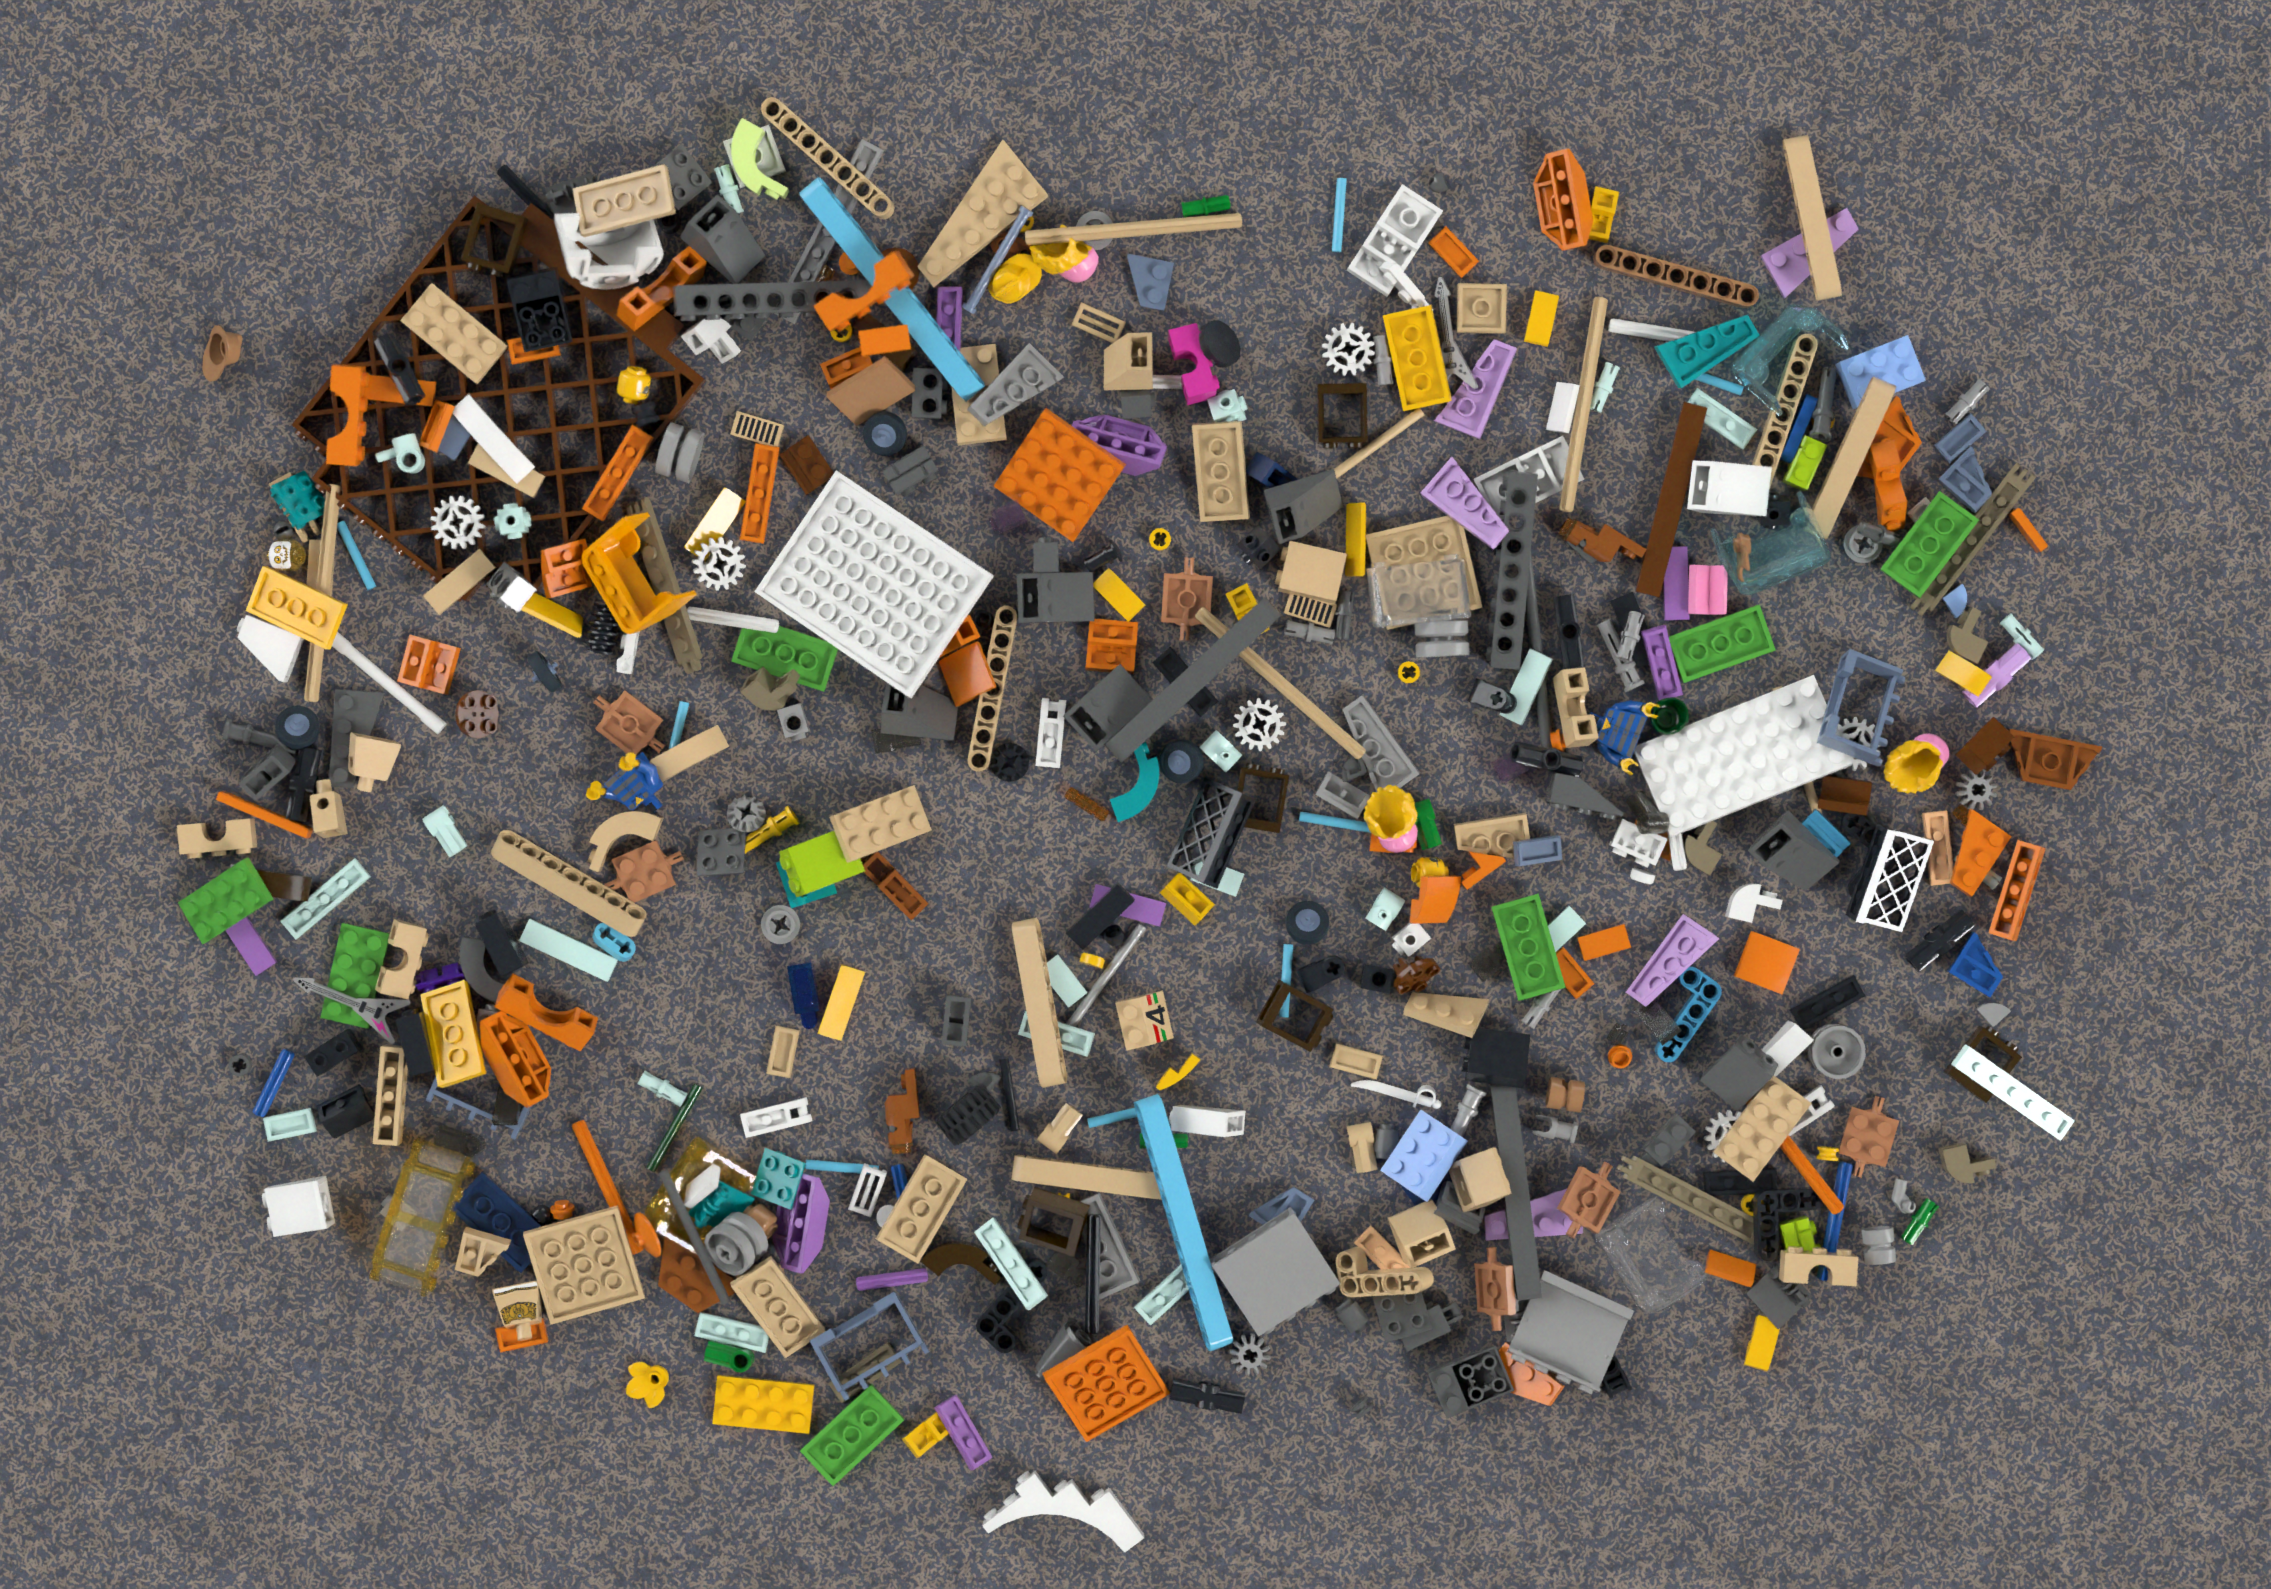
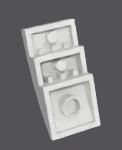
M1402 184L1346 271L1388 297L1394 286L1390 285L1383 278L1384 273L1379 267L1387 261L1397 263L1404 272L1443 210Z
M1561 436L1474 478V481L1483 498L1502 520L1504 515H1500L1501 500L1506 501L1507 491H1502L1503 476H1508L1509 471L1538 473L1535 501L1537 503L1562 491L1569 446L1564 436ZM1581 471L1579 472L1578 482L1584 480ZM1516 490L1512 493L1511 498L1514 503L1521 504L1525 501L1526 495L1523 491Z

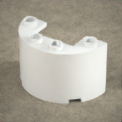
M579 213L555 214V226L567 269L573 278L579 279L580 284L595 289H616L634 284L639 281L638 277L644 273L650 274L653 272L663 257V250L654 220L584 238L581 236L580 230H577L580 219ZM575 242H581L588 249L581 250ZM590 250L608 265L602 266L592 260Z

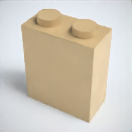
M1289 541L1288 547L1283 546L1280 561H1284L1283 570L1277 571L1275 584L1279 585L1278 592L1335 604L1347 554Z

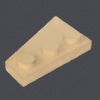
M1526 813L1453 824L1458 850L1514 858L1513 842L1530 839Z
M1412 992L1404 1008L1403 1015L1473 1038L1487 1009L1489 999Z

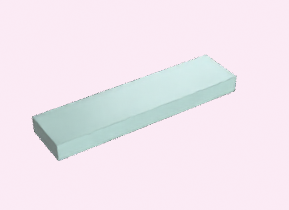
M354 858L311 894L308 901H303L280 922L295 939H298L371 876L358 860Z
M531 918L528 920L519 940L606 982L609 981L618 962L614 957Z
M991 1218L974 1232L1027 1310L1032 1309L1048 1296L995 1218Z

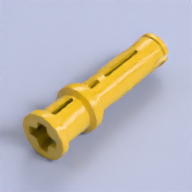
M789 805L775 817L770 816L767 818L768 820H766L767 823L746 836L745 854L774 835L776 837L781 836L782 832L792 825L800 824Z

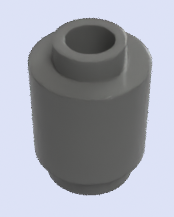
M1381 1123L1380 1128H1375L1374 1152H1376V1158L1388 1159L1399 1143L1400 1130L1395 1129V1124Z
M1348 1297L1334 1308L1337 1311V1317L1350 1333L1356 1332L1359 1334L1369 1326L1367 1321L1370 1318L1356 1300L1353 1301Z

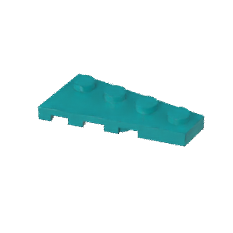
M1743 315L1654 346L1677 387L1683 388L1760 335L1749 316Z

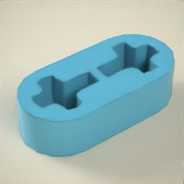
M605 923L597 925L593 932L594 942L612 957L622 962L632 958L636 946L629 937ZM608 931V937L602 939L600 937L601 932ZM626 945L628 947L627 952L620 953V947Z

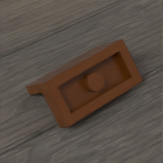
M1826 775L1823 777L1818 809L1867 815L1872 782Z

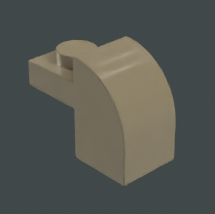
M1974 607L1968 608L1967 611L1963 610L1957 621L1960 624L1959 627L1949 625L1947 629V643L1953 653L1972 664H1978L1988 641L1971 634L1982 612Z
M762 667L746 678L740 692L752 704L761 709L779 710L785 706L788 696L797 689L796 684L800 674L795 669H792L776 680Z
M1714 821L1696 827L1693 832L1696 834L1695 838L1685 834L1683 839L1687 862L1706 875H1711L1722 856L1721 853L1706 845L1718 824Z
M1964 1143L1938 1148L1944 1170L1949 1176L1960 1182L1975 1183L1973 1173L1976 1176L1990 1174V1169L1996 1168L1995 1159L1990 1156L1970 1161L1967 1145Z

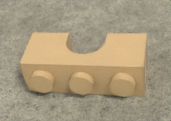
M1585 668L1561 670L1553 677L1565 746L1566 748L1589 746L1599 737L1594 714L1587 715L1585 710V695L1589 692Z
M255 818L226 821V834L219 841L210 838L207 833L206 823L177 825L179 854H187V859L201 858L202 852H211L212 856L227 855L226 850L235 849L236 854L251 853L250 848L257 847Z
M397 919L393 920L388 943L402 949L403 960L394 968L381 966L375 987L376 991L403 999H408L409 995L413 994L416 986V980H414L415 972L420 969L422 964L421 950L428 941L427 928Z
M1788 1246V1250H1781L1779 1279L1788 1283L1808 1284L1810 1270L1816 1265H1825L1828 1271L1827 1282L1830 1284L1857 1286L1858 1256L1851 1254L1852 1250L1837 1249L1836 1253L1827 1252L1826 1248L1813 1247L1812 1251H1803V1247Z

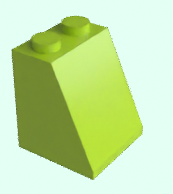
M835 831L779 852L780 864L787 872L789 887L795 893L796 898L865 871L860 858L848 863L846 862Z

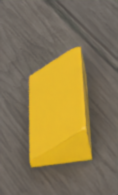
M1180 872L1160 891V894L1194 926L1215 905Z

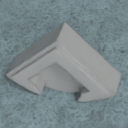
M1998 1003L1982 1004L1976 1008L1991 1027H1994L2011 1012L2006 1006Z

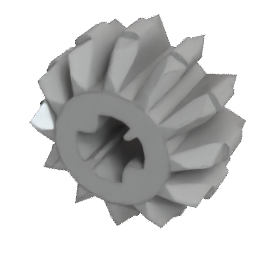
M1969 770V777L1966 774H1962L1961 779L1964 783L1956 782V786L1961 787L1962 791L1955 793L1956 796L1964 795L1960 800V804L1965 805L1968 803V809H1974L1976 805L1978 810L1984 809L1983 802L1991 806L1992 801L1988 797H1997V793L1991 792L1992 788L1997 787V783L1989 784L1993 776L1987 775L1984 778V770L1977 775ZM1973 785L1981 786V789H1979L1981 791L1980 794L1972 793L1974 790L1972 789Z
M1251 1333L1250 1341H1247L1246 1336L1243 1334L1241 1335L1242 1344L1237 1340L1233 1341V1344L1238 1349H1230V1354L1236 1355V1357L1230 1360L1231 1364L1239 1363L1236 1367L1238 1372L1246 1367L1245 1375L1250 1374V1368H1254L1255 1374H1259L1257 1366L1260 1365L1266 1369L1267 1364L1262 1360L1271 1359V1355L1264 1353L1270 1347L1269 1345L1261 1346L1264 1342L1263 1337H1260L1255 1342V1334ZM1251 1349L1252 1352H1257V1355L1254 1354L1253 1360H1250L1249 1357L1244 1358L1243 1355H1246V1350Z

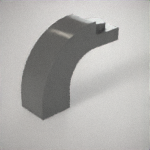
M468 936L462 937L460 963L466 980L481 996L496 1002L498 993L506 982L498 980L490 972L487 965L488 950L483 940Z

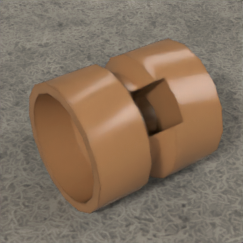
M1550 1077L1546 1094V1108L1560 1110L1562 1107H1565L1566 1111L1580 1113L1584 1100L1585 1082L1570 1080L1566 1083L1563 1078Z

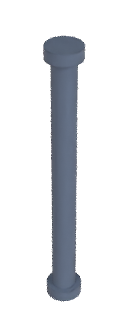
M1022 205L1019 208V215L967 303L964 302L962 308L972 314H975L977 310L975 309L976 305L1029 216L1032 217L1034 213Z

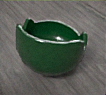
M1675 697L1661 699L1656 703L1660 707L1654 706L1651 709V714L1658 717H1649L1650 723L1657 732L1663 735L1680 732L1689 721L1687 706L1683 701Z

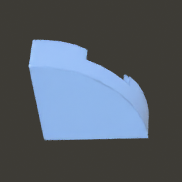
M1960 584L1942 598L1955 618L1961 615L1967 603V593L1963 584Z

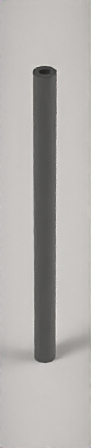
M668 1170L661 1171L658 1174L721 1304L724 1305L731 1300Z

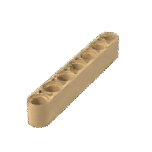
M773 97L763 101L761 111L764 117L879 219H888L893 215V202L788 107ZM778 105V114L769 116L770 107ZM796 121V130L787 132L788 123ZM809 137H814V146L805 148V140ZM827 153H832V162L823 164V156ZM845 169H850V178L841 180V172ZM863 185H868L870 188L868 194L859 196V188ZM881 201H886L888 204L887 209L884 212H877V204Z
M1808 135L1783 139V149L1786 150L1785 160L1815 298L1819 301L1842 296Z
M1811 334L1800 335L1792 344L1752 462L1754 466H1762L1760 463L1762 455H1767L1771 458L1770 487L1817 350V340ZM1804 339L1810 343L1809 352H1804L1800 349V340ZM1796 362L1802 366L1803 371L1801 375H1795L1792 372L1791 366L1793 363ZM1785 386L1793 387L1795 391L1793 398H1787L1784 395ZM1777 409H1783L1787 413V419L1784 422L1776 418ZM1770 432L1778 434L1779 442L1777 445H1773L1768 441Z
M1874 376L1871 378L1807 517L1809 521L1808 523L1805 522L1804 531L1823 539L1828 538L1896 390L1895 385Z
M1010 606L1000 607L995 614L987 663L994 681L999 684L1000 690L995 696H990L985 692L980 694L968 755V765L974 771L986 770L991 760L1018 620L1017 612ZM1010 610L1013 613L1011 623L1004 624L1000 621L1002 611ZM999 634H1005L1009 638V643L1004 648H1000L995 644V639ZM994 658H1001L1004 661V668L999 672L991 669L990 663ZM985 706H992L995 710V715L990 720L984 719L981 715V711ZM982 729L990 733V740L985 744L977 740V733ZM977 753L983 754L986 758V763L981 768L975 767L972 763V758Z
M502 830L491 850V855L497 861L623 935L629 937L637 935L646 918V911L641 906L510 830Z
M1037 918L1013 922L1012 933L1039 1082L1042 1088L1067 1083V1071L1040 923Z
M1014 1155L1011 1177L1014 1181L1162 1200L1154 1172L1147 1171L1145 1173V1171L1125 1168L1121 1170V1168L1098 1165L1097 1167L1094 1164L1074 1162L1073 1164L1071 1161L1050 1159L1049 1161L1048 1158L1026 1156L1025 1158V1155Z

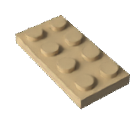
M664 164L573 188L576 211L580 215V234L584 238L675 214L668 167Z
M433 283L429 285L400 320L476 384L481 381L508 348L503 341Z
M996 344L960 348L961 354L981 377L986 386L967 402L951 386L958 446L1007 440L1004 415L984 427L967 410L999 375Z
M1242 421L1193 424L1192 433L1200 522L1249 519Z
M915 785L830 817L847 863L932 831Z
M1773 1076L1755 1094L1713 1152L1751 1181H1754L1812 1103L1776 1076Z
M924 1154L878 1233L876 1240L919 1264L967 1179Z
M771 1256L730 1283L732 1289L785 1358L826 1331L823 1324Z

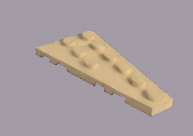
M1004 140L1001 141L918 265L919 270L933 287L1010 228L1020 213L1019 208L1021 205L1032 210L1049 197Z

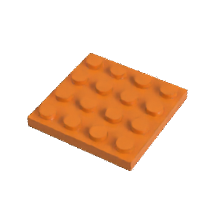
M1045 408L994 484V487L1074 542L1126 464Z
M1128 1324L1042 1373L1044 1379L1086 1442L1170 1394L1168 1387Z

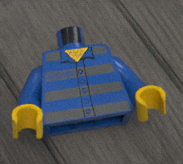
M1629 700L1615 703L1611 708H1606L1603 716L1593 712L1589 713V715L1594 714L1599 738L1595 740L1598 742L1597 748L1607 762L1622 768L1628 775H1633L1628 770V767L1631 764L1638 766V763L1631 759L1647 717H1658L1651 714L1652 707H1660L1658 704L1652 702L1646 704Z
M643 752L638 756H635L634 753H628L626 757L622 756L619 762L621 769L604 783V788H602L600 782L593 781L586 792V797L590 800H597L602 795L603 798L615 800L630 810H635L643 804L651 814L663 806L654 795L663 787V782L659 778L657 767L649 762Z

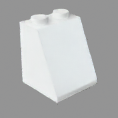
M326 1176L269 1186L264 1189L265 1193L262 1194L264 1207H268L270 1217H267V1226L269 1231L273 1232V1237L327 1229L335 1224Z

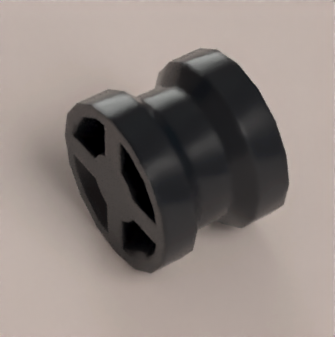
M654 401L631 408L632 414L636 415L637 428L660 421L659 415L654 410L656 407Z

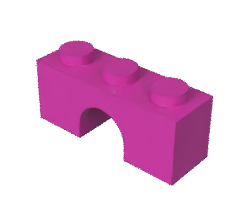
M1197 323L1168 330V341L1174 361L1189 359L1196 365L1194 371L1181 376V386L1187 405L1207 401V399L1216 396V391L1219 389L1218 378L1216 375H1212L1210 367H1213L1212 359L1208 360L1201 350L1199 333L1202 330L1199 331Z

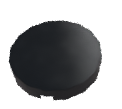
M1213 320L1203 325L1201 328L1202 332L1199 333V343L1205 357L1208 360L1212 359L1216 362L1214 365L1221 368H1227L1235 364L1240 358L1241 348L1234 331L1227 324L1218 320Z

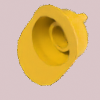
M1016 254L999 266L988 285V290L994 299L1006 304L1014 303L1038 285L1042 276L1041 268H1038L1037 264L1033 262L1031 255Z

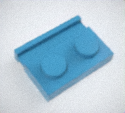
M1817 808L1801 822L1836 858L1851 844V841Z

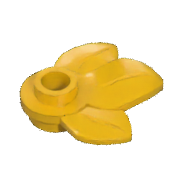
M645 1362L631 1364L628 1367V1371L634 1378L627 1384L626 1394L634 1399L644 1398L648 1408L656 1407L665 1396L664 1387L669 1381L667 1370L658 1365L649 1366ZM653 1375L658 1376L659 1382L653 1379Z

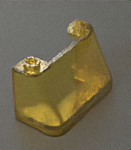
M696 1137L692 1140L669 1173L683 1203L686 1186L712 1164L720 1167V1181L742 1192L749 1191L753 1187L756 1176L753 1172L701 1137ZM662 1183L646 1207L645 1216L655 1231L698 1255ZM691 1217V1219H692V1221H693V1224H694V1222H695L696 1220H695V1218ZM694 1224L705 1246L706 1235L710 1232L712 1226L707 1225L706 1227L698 1228Z

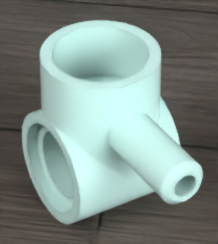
M415 433L393 439L394 448L378 452L375 455L378 462L396 458L398 467L412 474L420 472L425 465V458L421 453ZM409 454H414L417 459L416 464L412 467H407L405 464V459Z
M1217 730L1199 747L1224 772H1227L1242 756Z
M1384 887L1367 914L1366 919L1386 931L1399 913L1405 900Z

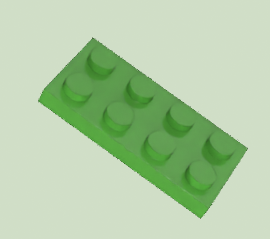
M1939 491L1881 567L1880 571L1920 599L1979 519Z
M1760 604L1669 636L1674 660L1682 683L1776 650Z
M781 626L778 627L776 633L742 628L731 662L756 670L764 667L771 675L782 677L792 669H795L800 674L797 683L825 692L838 648L827 641Z
M248 857L179 901L178 904L201 943L205 944L274 899Z
M1539 894L1491 907L1518 1001L1566 988Z
M342 923L327 987L356 999L376 998L378 991L375 990L381 966H384L390 933ZM325 997L320 1018L362 1028H370V1024L356 1013L352 1007Z
M871 1383L868 1388L815 1435L800 1452L834 1486L899 1426L905 1418Z

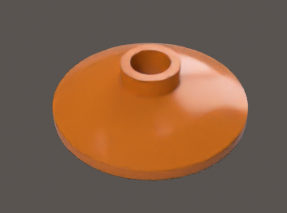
M638 1212L634 1215L636 1233L632 1235L633 1240L638 1247L643 1246L650 1255L657 1258L661 1255L658 1236L648 1218L643 1213Z

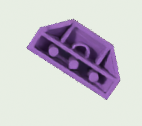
M1105 414L1082 421L1076 420L1072 424L1078 431L1124 462L1126 466L1122 472L1137 476L1160 468L1167 450V446L1161 441L1155 431L1146 425Z
M803 1173L792 1209L790 1210L780 1205L777 1206L776 1224L778 1228L773 1233L772 1239L781 1260V1268L800 1274L806 1271L823 1246L830 1199L819 1177Z

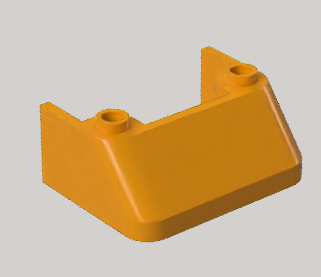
M648 512L623 517L582 554L584 568L621 630L626 634L640 632L673 615L697 595L695 590L673 595L668 591L655 595L632 557L640 548V538L635 528L650 517Z

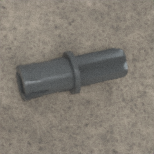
M1862 521L1857 528L1859 534L1871 538L1872 542L1876 544L1882 543L1895 548L1901 541V538H1898L1900 537L1899 533L1889 531L1883 525L1875 526Z
M1339 591L1338 610L1335 612V615L1338 616L1335 636L1339 640L1349 639L1351 618L1354 617L1352 613L1355 592Z

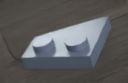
M1128 254L1127 259L1140 307L1164 311L1174 263Z
M1971 446L1938 479V482L1973 513H1976L1992 495L1990 487L1985 481L1983 470L1975 457V451Z
M1293 1186L1251 1211L1249 1217L1263 1225L1291 1207L1301 1222L1314 1199Z

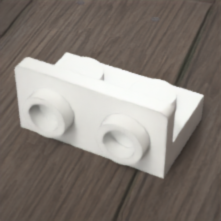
M1622 819L1609 845L1614 847L1612 852L1625 858L1628 853L1636 857L1634 862L1648 868L1649 864L1656 866L1667 838Z

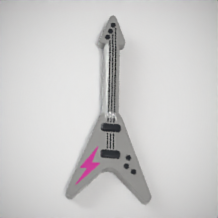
M1439 277L1435 297L1439 299L1444 339L1441 351L1447 379L1451 375L1456 374L1472 388L1477 389L1478 384L1459 347L1453 340L1448 300L1451 292L1444 278Z
M295 977L293 979L307 993L313 991L352 1007L356 1013L391 1044L395 1043V1038L386 1021V1015L389 1012L411 1004L409 999H356L316 983L315 978Z

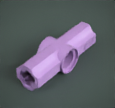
M2018 643L2013 645L1998 660L1992 661L1988 665V669L1986 667L1983 669L1992 678L1979 697L1963 690L1964 697L1977 708L1991 694L2007 685L2012 680V676L2029 662L2031 657Z

